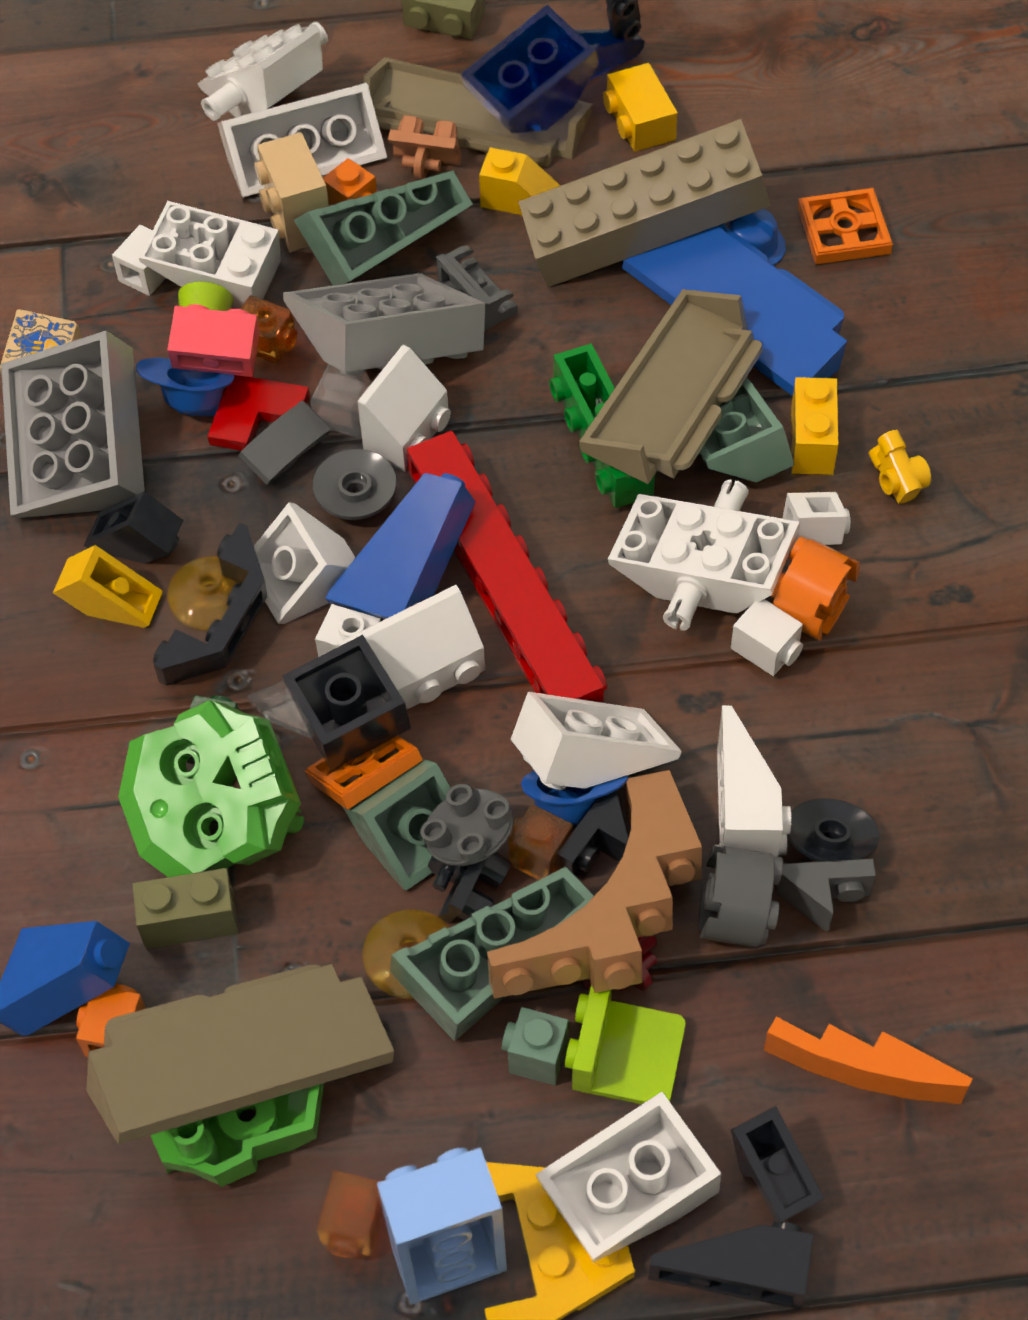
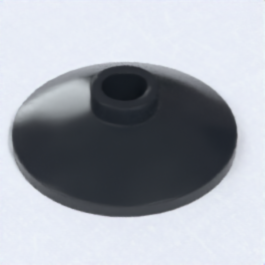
M821 798L803 802L791 811L790 834H787V837L796 850L814 861L844 862L843 860L869 858L877 848L879 830L871 816L861 808L845 801Z

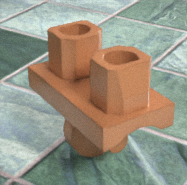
M404 115L398 129H390L388 142L393 145L394 157L402 158L403 167L413 168L416 180L426 178L428 170L439 172L441 163L460 166L462 155L458 145L456 123L440 120L436 123L434 135L423 134L424 123L422 119Z

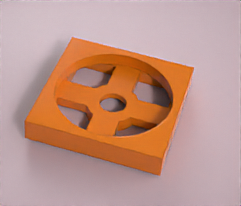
M874 188L798 199L797 208L815 265L891 254L893 244ZM848 206L858 208L864 211L865 213H857L856 211L849 209ZM831 207L833 213L830 218L813 219L820 211ZM840 220H849L852 226L850 228H841L838 222ZM877 227L878 234L874 240L860 242L857 234L859 229ZM835 233L841 237L843 244L827 247L821 243L819 235Z
M396 736L333 770H330L326 761L322 758L306 768L305 773L312 785L348 810L423 761L417 747ZM396 749L399 751L384 762H379L380 758L392 750ZM367 759L363 763L356 765L360 761ZM363 774L345 787L340 785L354 775Z

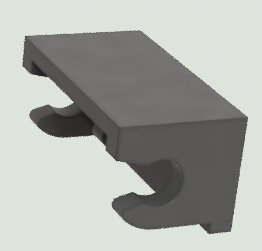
M464 245L446 255L441 254L437 256L438 282L485 303L484 331L518 313V306L514 301H510L514 296L509 289L500 290L478 266V262L474 257L466 259L459 264L461 259L468 257L474 252L470 246Z

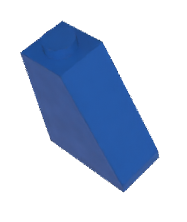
M98 921L22 928L0 981V1023L21 1036H27L113 988L130 943Z

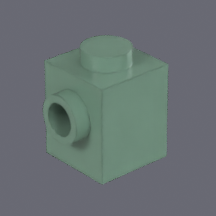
M521 1007L517 1023L508 1022L501 1049L508 1052L509 1073L556 1086L569 1042V1019Z

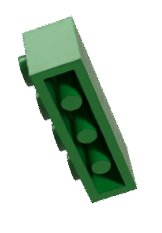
M592 343L553 355V378L549 379L550 391L555 402L561 401L565 408L564 417L571 433L577 432L581 439L615 388ZM581 452L584 461L587 464L592 462L596 470L595 480L602 495L608 494L615 509L634 503L638 494L654 496L655 475L647 484Z

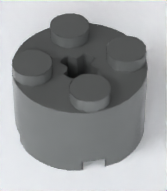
M714 844L706 867L715 868L714 873H709L707 881H703L700 896L698 930L702 931L699 937L700 939L755 948L765 946L769 929L775 930L778 920L779 902L771 899L773 885L778 886L781 879L783 859L770 853Z

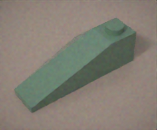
M746 377L734 398L720 404L722 417L699 452V455L708 469L759 482L794 466L784 427L748 377Z

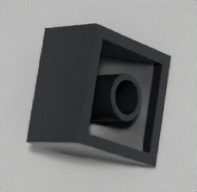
M363 634L282 676L311 738L330 770L411 729L405 701Z

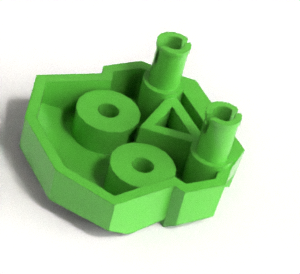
M209 700L179 714L174 722V726L144 734L131 740L129 743L118 798L139 856L167 877L229 868L233 864L251 865L281 851L286 834H296L304 824V816L296 815L302 812L299 809L301 802L269 719L246 714L226 703ZM193 756L195 760L194 768L188 772L186 769V761L188 760V758ZM236 778L241 789L231 787ZM216 819L218 830L214 835H211L209 825Z
M325 1083L150 1136L167 1173L173 1170L193 1173L223 1187L256 1172L257 1160L295 1150L316 1139ZM250 1109L256 1112L255 1117L250 1121L245 1122L239 1119L240 1114L245 1110Z

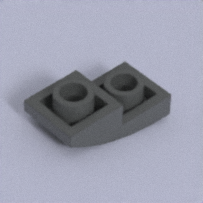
M302 400L252 440L240 452L239 457L268 485L292 468L302 454L325 439L331 428Z

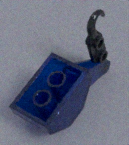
M606 0V11L610 29L574 30L547 4L461 73L464 87L512 134L546 131L575 107L590 79L619 64L636 58L641 53L645 41L638 35L641 30L638 0Z

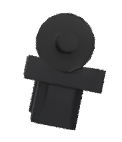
M498 852L480 862L463 866L448 865L431 856L428 867L437 875L432 886L436 890L444 892L449 882L453 883L438 914V918L450 924L456 917L466 920L472 916V913L486 906L490 908L494 899L473 887L477 879H480L497 888L504 880L512 863Z

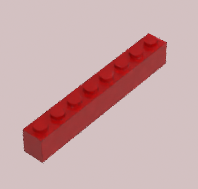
M451 430L407 448L409 474L415 484L424 473L440 477L443 473H448L463 480L466 484V489L476 501L454 552L535 693L603 703L607 682L602 670L597 665L592 667L586 657L587 648L581 635L578 632L572 633L568 627V618L559 599L552 600L547 591L548 583L540 567L533 568L530 563L529 551L521 535L514 536L510 529L511 522L505 507L502 504L496 505L494 502L491 485L484 473L478 475L475 470L474 458L466 443L460 444Z

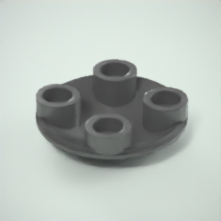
M458 784L448 790L446 799L430 814L428 820L422 825L420 834L427 850L438 861L454 866L470 865L490 857L505 844L513 829L514 815L509 802L502 795L491 790L472 789L467 784Z

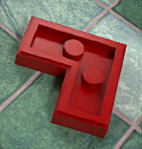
M234 375V381L225 388L207 436L209 445L242 451L253 440L260 420L274 422L302 400L307 404L310 397L309 387Z

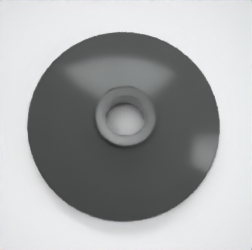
M364 449L344 450L330 456L318 467L313 478V491L318 504L329 514L348 520L364 519L381 512L392 501L397 487L396 474L392 465L383 456Z

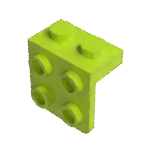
M591 984L589 995L581 993L578 1000L575 1022L582 1023L579 1040L570 1038L566 1054L565 1068L572 1069V1090L637 1104H644L663 1092L670 1102L685 1030V1019L679 1014L611 1001L612 989L594 993Z

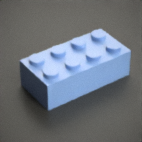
M481 1147L468 1151L467 1148L450 1150L442 1154L437 1159V1163L419 1169L416 1166H404L390 1172L386 1176L385 1181L377 1183L392 1251L410 1305L507 1271L502 1206Z

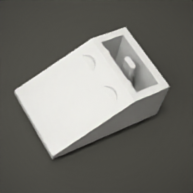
M167 201L139 257V262L181 287L197 281L218 284L232 294L234 303L231 309H242L256 315L281 262L279 230Z

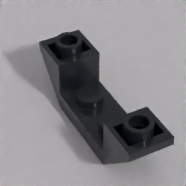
M242 523L238 524L232 535H225L217 551L222 576L237 582L228 596L226 603L228 608L221 620L215 619L207 631L205 642L175 629L169 641L163 640L154 654L153 664L158 681L164 685H170L226 668L268 597L265 579L248 528Z

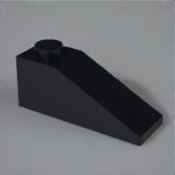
M774 1222L772 1226L762 1224L651 1255L648 1280L801 1310L806 1294L814 1234L802 1232V1228L793 1223Z

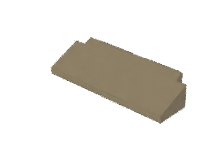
M385 57L370 69L363 79V84H368L380 129L388 131L390 129L397 130L402 117L407 115L423 120V134L434 135L438 121H451L456 123L458 129L459 147L488 153L491 147L527 154L536 164L546 167L550 166L554 156L572 160L591 116L593 106L592 103Z
M682 289L580 439L581 452L649 484L656 471L674 479L679 470L689 468L722 417L720 404L734 398L763 352L762 343L754 340L753 331L747 330L741 295Z
M332 964L322 967L319 965H307L232 985L226 988L225 993L215 996L195 995L111 1018L105 1025L104 1048L88 1052L86 1091L116 1142L120 1145L392 1063L394 1049L362 977L340 982Z

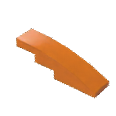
M777 1016L767 1032L763 1050L811 1073L859 1089L910 1100L961 1104L973 1079L883 1031L873 1047L831 1024L828 1025L822 1038L818 1039Z

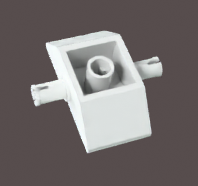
M314 22L305 28H301L300 24H296L286 31L281 29L269 37L264 35L254 42L250 40L233 51L235 56L227 61L222 59L207 68L205 71L208 77L197 83L200 89L209 96L201 100V105L206 115L215 121L226 112L231 113L234 117H240L266 110L322 71L321 45L328 42V36L324 28L319 23Z
M732 480L724 481L714 507L638 494L608 557L609 565L656 598L671 601L663 615V620L668 626L676 630L680 620H682L680 630L684 631L690 627L697 606L737 614L749 608L755 601L760 602L771 596L800 530V522L741 512L740 509L743 502L748 496V489L739 481H735L731 491Z

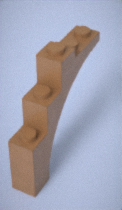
M670 770L628 778L625 783L626 814L631 832L624 855L609 881L584 907L557 926L534 937L487 952L489 982L494 999L510 995H521L529 991L557 985H568L585 979H590L594 993L611 989H623L630 985L642 983V949L637 937L652 936L672 930L673 897L668 886L681 885L702 879V845Z

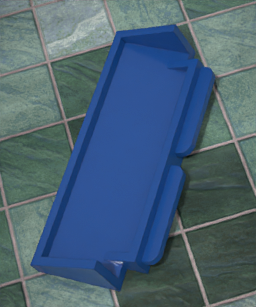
M723 224L623 261L622 269L670 305L673 304L682 289L741 295L747 330L753 331L754 340L760 341L763 347V352L753 367L792 396L795 377L829 378L840 368L847 340L839 335L844 312L787 270L777 269L768 263V258L765 254Z

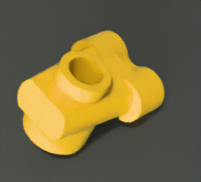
M892 430L880 436L877 440L878 445L871 449L868 454L876 470L880 471L879 481L881 488L887 495L893 494L898 504L909 502L918 495L921 489L929 487L931 483L930 468L923 457H908L905 450L906 445L898 430Z

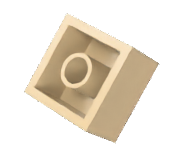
M302 132L258 144L260 161L254 163L258 181L261 186L264 185V189L259 190L263 209L265 212H272L273 216L270 217L272 228L279 230V239H284L289 252L309 247L294 220L308 211L329 206L326 184Z

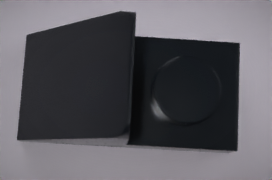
M617 791L601 796L596 800L557 852V871L566 867L577 878L582 870L586 873L590 871L596 863L600 851L619 862L621 861L628 842V835Z
M773 1106L730 1129L740 1171L743 1177L752 1176L775 1222L781 1223L824 1199L777 1106Z

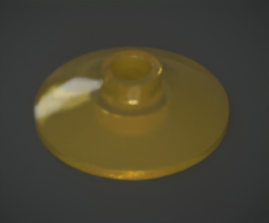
M217 556L195 559L181 567L171 579L167 595L170 609L174 616L183 624L199 630H208L215 619H222L228 608L226 605L228 596L237 582L222 576ZM206 584H214L210 587H203Z
M401 910L383 917L372 927L364 942L363 963L368 977L375 986L389 995L399 998H413L390 973L391 954L401 950L400 946L405 942L419 944L427 940L429 935L445 927L449 929V927L437 916L422 910Z

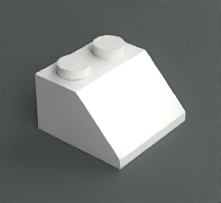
M405 345L400 347L357 401L363 449L383 456L393 467L404 472L409 468L407 448L431 439L437 431L441 432L446 427L451 415V411L448 409L446 388L412 349Z

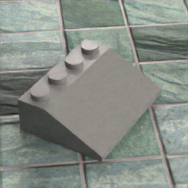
M421 273L283 292L284 302L323 361L339 369L343 375L359 376L364 374L366 369L372 368L383 370L402 345L410 347L424 364L433 363L434 358L445 356L460 359L467 357L468 352L484 350L485 303Z
M103 331L1 364L10 515L12 517L24 518L102 511L145 491L132 347L108 331Z

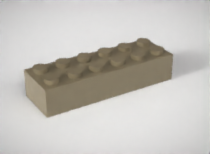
M742 119L519 201L534 257L547 287L557 285L771 206L764 179Z

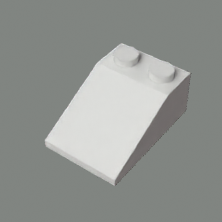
M534 692L527 693L511 737V741L521 752L523 759L538 774L540 781L546 786L558 790H563L566 786L589 788L677 760L682 752L644 709Z
M722 705L717 746L719 845L770 853L776 857L778 855H786L787 834H790L791 808L790 806H782L781 787L733 707Z
M661 1092L538 1172L536 1178L592 1261L595 1262L679 1220L719 1193L721 1172L666 1096Z

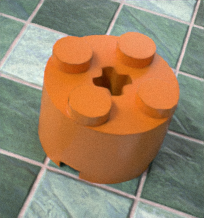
M801 536L797 539L789 556V560L792 561L786 573L781 572L771 595L773 597L771 604L803 623L802 632L820 641L822 640V633L827 635L842 614L851 596L847 594V581L849 579L856 583L860 572V562L813 539L808 540Z

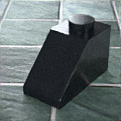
M143 491L99 512L83 546L88 549L96 545L111 556L146 564L162 556L167 557L174 551L179 542L177 534L184 520Z

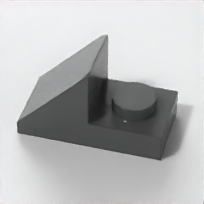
M873 859L843 860L844 862L825 861L783 864L779 885H775L776 893L820 928L829 931L833 917L831 898H837L842 902H853L865 896H870L876 877Z

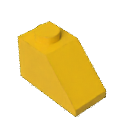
M490 147L479 173L480 206L482 208L522 215L519 201L554 189L560 185L527 154Z
M94 545L67 559L53 594L87 616L145 628L150 624L163 591Z

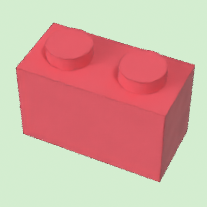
M191 304L187 307L175 306L167 349L171 367L175 369L253 377L260 334L257 315L250 314L242 309H230L228 311L210 310L198 304Z

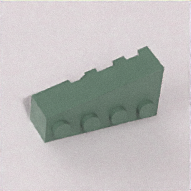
M449 171L360 198L339 202L325 208L311 210L296 218L294 222L332 285H340L358 277L473 204L454 171Z
M564 867L512 893L510 898L490 908L486 906L472 913L470 918L449 929L445 927L429 935L427 940L409 949L405 947L391 954L390 973L455 1042L505 998L494 999L489 982L487 952L525 941L557 926L584 907L594 895Z

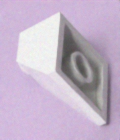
M290 502L254 545L266 584L268 597L265 602L278 624H286L329 604L325 599L329 590L355 559L354 554L342 537L297 504Z

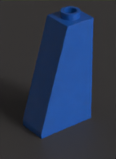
M424 473L332 586L325 599L331 605L334 604L381 618V621L434 596L476 502L466 489L465 482L448 473H443L441 477Z

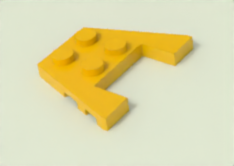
M486 1162L499 1201L503 1202L512 1199L515 1201L536 1292V1297L484 1308L486 1320H561L575 1310H582L634 1277L635 1270L628 1245L595 1262L592 1261L537 1180L536 1174L545 1169V1167Z

